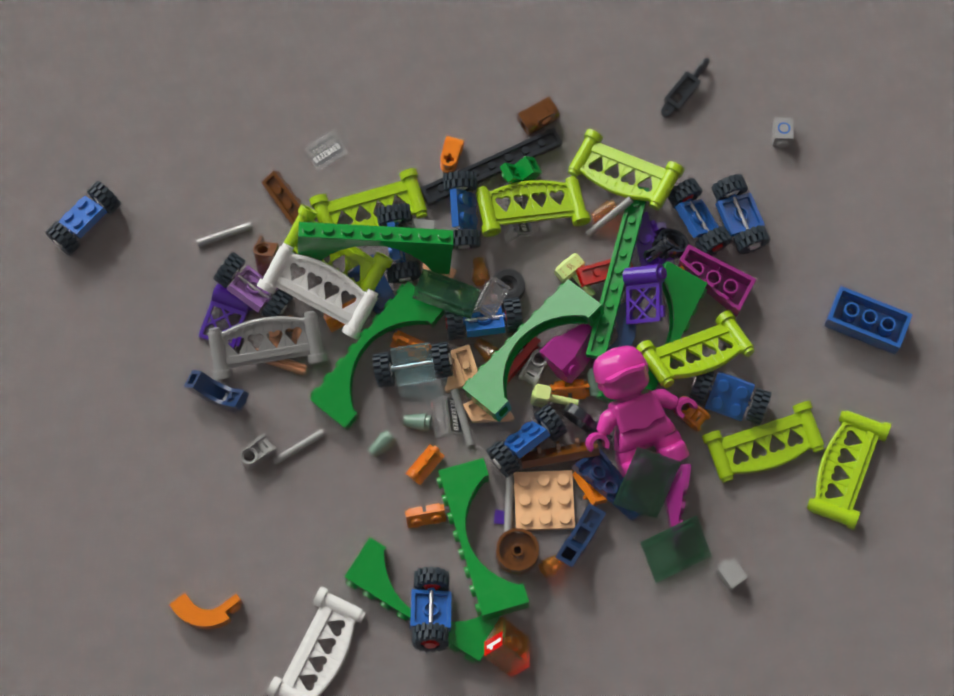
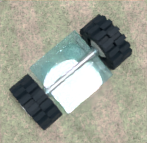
M429 342L391 348V356L389 352L373 354L372 361L378 388L394 386L395 376L398 387L436 381V377L453 376L452 358L448 342L432 344V356Z

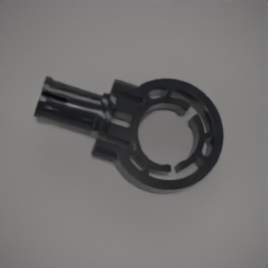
M672 228L663 229L656 240L652 242V248L644 251V259L651 262L658 257L663 258V256H665L664 259L669 257L680 258L689 244L688 239L678 230ZM668 237L670 240H673L679 247H675V245L671 244L667 240Z
M568 403L563 409L562 413L578 428L587 432L586 436L598 432L596 430L598 420L594 421L579 406ZM607 434L606 437L609 441L611 440L612 435Z

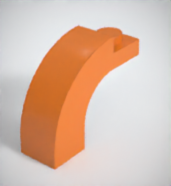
M184 593L171 602L169 606L186 624L198 629L208 630L220 628L230 623L231 620L227 615L237 612L243 602L236 593L220 606L207 610L197 607L188 595Z

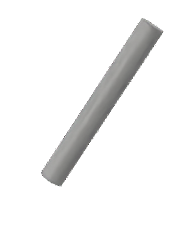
M630 197L626 198L589 228L586 234L589 237L593 236L630 206L633 200Z
M248 222L197 239V243L200 247L253 228L251 223Z
M458 388L451 390L466 444L470 446L475 443Z
M320 429L272 458L275 465L326 435L324 430Z
M514 476L506 477L504 532L512 529Z

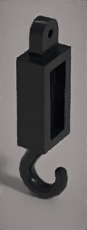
M704 58L692 74L686 71L665 96V104L661 108L662 117L668 118L674 111L679 113L701 86V80L698 78L710 64L709 58ZM675 94L682 96V100L679 103L671 99Z

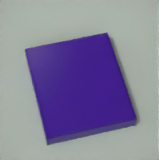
M495 510L494 524L504 525L505 511Z

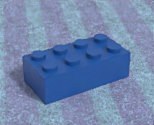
M840 286L824 327L896 355L901 347L913 314Z

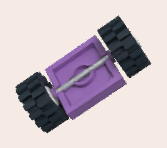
M234 251L231 252L215 273L213 280L224 288L228 286L227 290L256 312L265 303H268L261 313L262 316H280L293 296L281 289L275 291L276 293L273 295L259 288L257 283L260 278L263 279V276L248 265L239 273L246 260Z

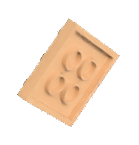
M572 470L514 473L516 528H523L527 531L570 530L575 528Z

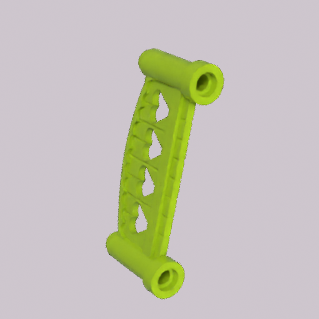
M587 129L584 134L585 139L568 168V173L571 176L577 178L578 175L582 174L591 182L610 193L625 198L630 197L634 200L649 201V206L657 211L663 207L676 181L685 172V168L676 162L669 161L666 167L662 168L601 143L603 136L592 129ZM602 158L603 170L601 172L589 169L592 163ZM617 164L619 165L618 178L614 179L611 175H605L607 170ZM635 171L636 182L634 185L621 181L623 177ZM651 177V191L646 192L644 189L638 188L640 183Z
M409 168L400 172L401 181L332 201L328 200L327 194H318L309 199L311 208L318 212L316 216L318 223L337 224L341 211H343L353 220L351 225L379 226L377 217L373 214L377 201L384 206L393 205L395 196L410 205L411 215H415L417 219L427 216V208L417 179L419 175L416 168ZM359 206L371 214L370 219H363L361 222L356 221L355 218Z
M570 176L565 179V183L546 180L522 181L505 185L493 191H489L486 186L478 187L475 194L483 223L481 227L483 236H496L501 233L500 226L569 217H571L574 226H583L590 223V213L586 211L578 179L575 176ZM562 192L564 198L561 205L555 202L549 193ZM545 194L546 200L543 207L534 201L531 195ZM515 196L528 197L525 209L514 201ZM496 199H510L507 212L496 203Z
M303 204L298 209L299 214L284 241L285 244L294 248L292 252H296V254H298L299 222L318 223L315 221L318 212ZM351 247L331 254L330 261L326 264L333 267V262L345 255V271L342 273L348 276L349 270L360 265V280L355 283L363 291L367 292L368 289L375 291L385 270L390 268L393 260L380 252H376L374 257H371L359 248Z
M730 310L722 312L716 318L715 322L717 325L657 348H655L651 340L643 341L636 347L645 357L648 363L647 366L664 388L672 386L674 384L673 379L702 375L724 366L739 354L750 357L755 352L753 344L735 321L736 317ZM718 339L730 344L733 348L721 351L718 348ZM702 345L716 351L717 354H711L709 357L703 356ZM686 351L698 356L700 360L688 363L686 361ZM670 357L682 362L684 366L672 369L670 367Z
M804 401L792 406L794 411L792 415L723 438L720 430L703 435L702 440L708 446L722 483L733 480L734 474L757 473L782 466L801 456L809 449L813 450V453L824 450L825 444L811 410L813 408L811 401ZM790 429L803 439L802 444L796 443L793 447L788 445ZM772 435L785 445L784 450L778 449L775 453L769 450ZM754 441L766 450L767 454L765 456L759 455L757 459L751 456ZM736 447L748 456L747 462L741 461L739 465L733 463Z
M842 410L838 420L842 422L841 426L830 440L820 462L816 481V496L814 499L810 498L806 509L810 510L809 512L847 525L846 528L854 530L860 512L853 510L875 445L877 440L886 441L892 424L885 421L881 423L859 414ZM852 431L862 443L851 446L845 445L844 440L848 438L847 432ZM847 449L856 461L839 463L840 450ZM836 466L841 467L849 479L832 480L831 475L835 473L834 468ZM834 484L843 496L831 499L826 498L825 493L828 491V485Z

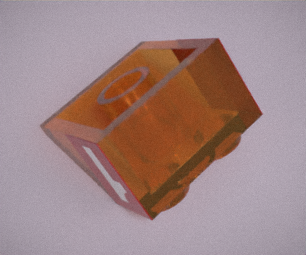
M502 616L484 642V657L512 678L530 667L529 636Z

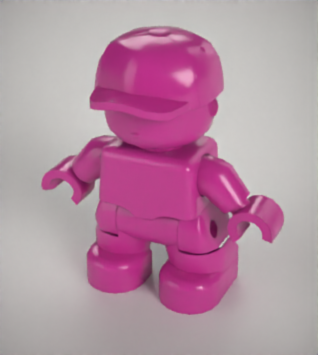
M621 346L610 349L598 356L594 361L593 372L595 382L598 383V389L603 392L605 397L615 401L609 403L608 409L600 415L596 428L598 432L588 435L585 442L586 448L590 452L594 450L593 444L597 439H601L602 446L609 449L610 444L606 436L607 434L610 435L613 429H615V461L620 474L627 480L645 476L654 470L650 457L646 455L645 449L652 446L656 448V454L662 465L679 462L690 455L680 432L666 416L663 408L674 409L675 414L680 418H683L685 415L681 411L683 404L688 403L690 408H698L697 403L693 399L688 397L678 398L666 389H656L653 391L645 389L649 383L648 363L642 353L633 346Z

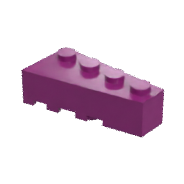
M689 244L678 264V267L683 266L685 271L707 282L705 287L707 293L725 309L730 310L737 318L755 284L756 278Z

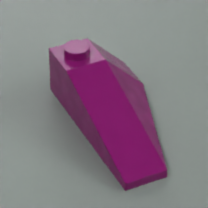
M580 324L575 328H569L561 336L553 337L539 351L557 378L572 383L585 369L591 359L586 357V352L593 326Z
M691 464L666 465L664 471H660L659 482L662 483V494L673 549H677L679 546L683 522L681 517L686 504L684 496H686Z

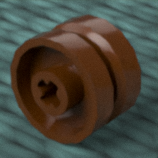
M513 528L505 531L499 537L496 544V561L505 573L512 576H522L529 573L538 561L539 544L536 537L530 531L523 528ZM514 550H515V551L520 550L521 553H520V554H516V553H514Z

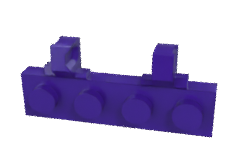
M644 212L636 242L640 266L662 265L667 261L675 265L674 258L671 257L668 259L658 257L651 262L644 259V251L652 248V242L656 238V234L667 228L665 222L655 223V220L650 221L648 212Z

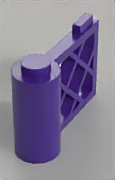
M655 264L624 269L623 281L626 285L627 325L663 322L665 306L662 305V283L667 277V271L663 265ZM652 288H656V296L651 299L647 294ZM638 290L641 293L636 302L632 299V291ZM646 298L650 303L643 310L639 304ZM652 307L656 309L655 318H651L647 314ZM637 308L641 314L636 320H633L632 313Z
M217 284L213 290L211 302L198 337L209 341L208 336L204 335L206 327L213 324L214 327H217L216 323L226 318L229 328L244 323L249 311L254 309L227 290L228 287L224 288L222 285ZM214 307L222 309L224 316L214 320L212 316ZM234 314L240 315L239 323L232 326L228 317ZM243 337L233 338L232 343L228 344L235 349V346H240Z

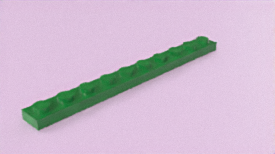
M638 186L639 189H644L646 192L650 191L649 188ZM632 199L633 203L624 210L600 299L604 314L593 325L586 357L597 359L598 356L609 349L625 288L623 271L625 268H630L647 201Z

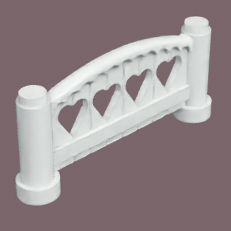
M283 243L279 247L263 279L260 278L257 286L271 294H274L277 288L344 323L342 332L359 340L360 331L378 299V293L371 289H368L367 292L363 291L353 280L338 269L317 259L294 254L292 252L294 248ZM292 263H296L299 267H304L306 272L292 281L290 266ZM309 272H313L315 276L322 277L323 281L318 286L308 290L307 275ZM329 281L332 285H337L340 290L337 294L325 299L324 284ZM346 290L350 295L354 294L357 299L354 303L342 309L341 293Z
M321 586L312 603L319 607L311 625L283 679L275 676L266 694L269 696H320L333 681L343 665L351 645L355 623H361L366 612L329 593L327 588ZM344 621L345 627L341 629V635L334 636L327 622ZM335 639L336 645L332 647L331 654H325L317 641ZM326 657L327 663L323 665V671L316 672L308 658ZM314 674L318 677V681L313 683V690L308 691L299 676Z

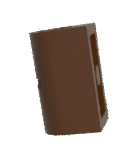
M550 96L517 113V121L528 136L561 118L560 112Z
M260 235L257 244L253 247L257 272L264 277L279 249V245L274 242H265L264 236Z

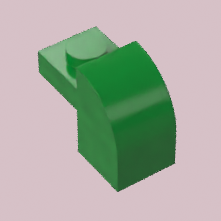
M525 156L515 164L504 163L500 166L503 172L502 177L509 184L532 181L543 174L535 158Z

